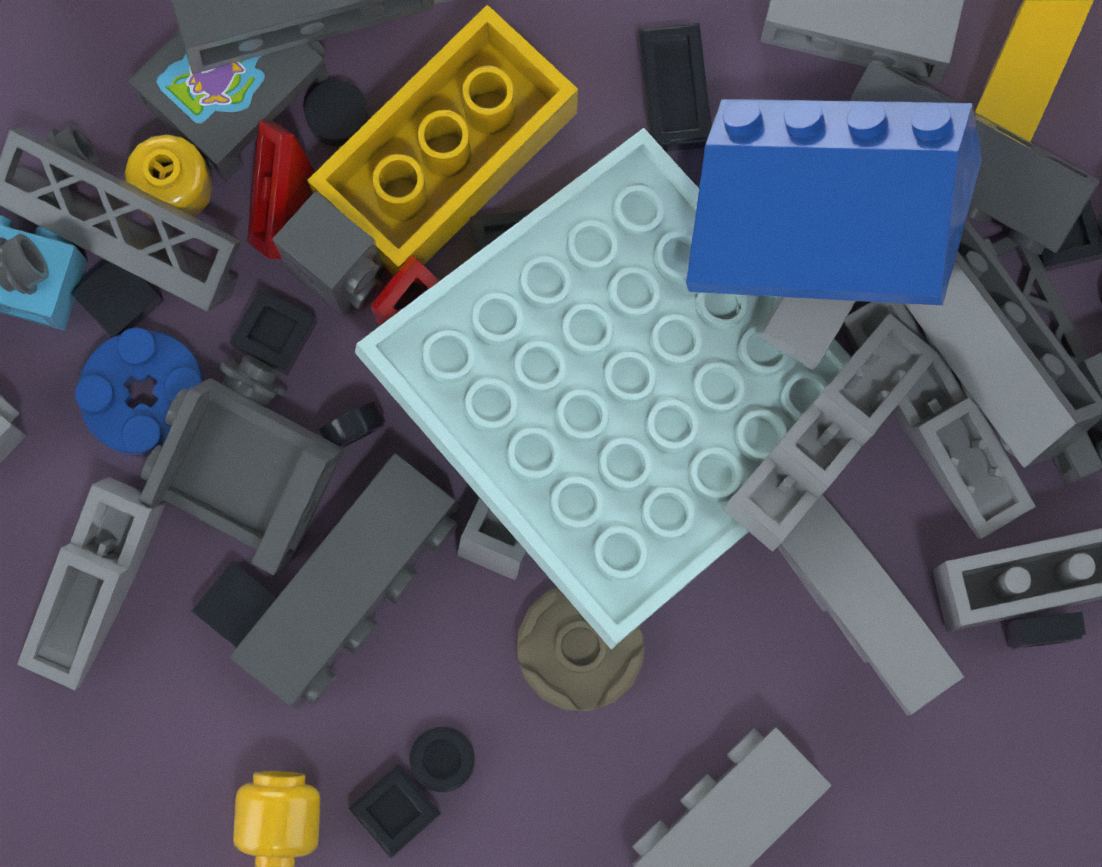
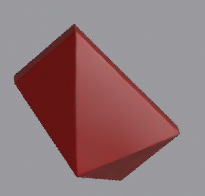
M259 120L247 243L268 259H281L272 239L313 194L308 179L316 171L292 133L271 120Z

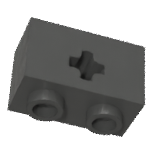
M316 191L272 239L287 271L343 318L354 306L358 310L364 309L383 286L384 282L380 277L384 273V268L375 240Z

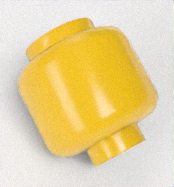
M168 134L153 136L140 143L128 158L124 173L127 183L194 217L200 215L209 203L213 189L211 171L197 147L186 139ZM141 210L143 214H145L154 221L152 215Z
M286 771L253 773V782L246 783L238 789L235 800L234 846L247 855L255 856V867H295V857L308 855L317 848L321 797L315 787L305 784V774Z

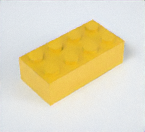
M486 5L308 179L312 193L318 192L375 240L382 265L395 276L410 256L425 265L470 220V217H473L577 114L578 88L492 8Z

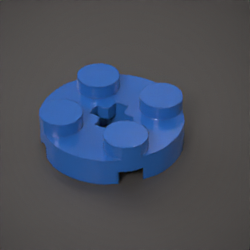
M134 327L127 329L121 335L107 340L92 353L81 372L80 381L75 390V398L80 406L86 426L104 445L125 456H149L157 445L163 446L171 429V425L167 424L165 419L174 398L182 389L189 390L191 387L203 382L205 378L196 358L178 340L164 333L150 332L144 328ZM149 378L157 381L152 392L158 400L152 407L149 408L143 403H140L134 409L129 407L128 401L131 399L132 394L128 389L135 381L144 383Z

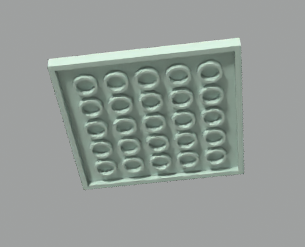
M645 128L641 129L359 341L355 349V354L611 650L749 533L748 530L723 510L724 506L851 359V356L833 339L819 365L812 370L760 339L759 335L777 297L688 291L686 279L699 188Z

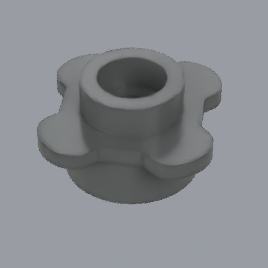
M244 355L242 360L234 359L232 363L223 361L219 367L221 371L227 374L222 385L266 408L276 393L284 396L288 390L286 386L275 380L278 375L277 370L255 357Z

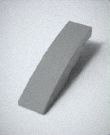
M867 302L848 313L841 326L854 350L857 352L886 316L891 313L929 345L911 312L903 303ZM939 354L892 412L978 539H982L1036 506L980 407L965 396L947 362Z
M889 313L729 500L723 510L773 552L816 500L828 489L860 448L877 431L939 353Z
M821 495L777 548L823 612L828 611L862 661L870 663L907 716L912 715L964 678V675L882 566L828 500Z

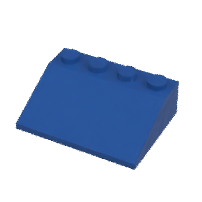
M722 99L705 144L686 279L688 291L943 306L982 162L972 103Z

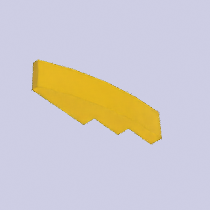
M1023 0L984 86V91L975 108V112L1030 142L1094 0Z

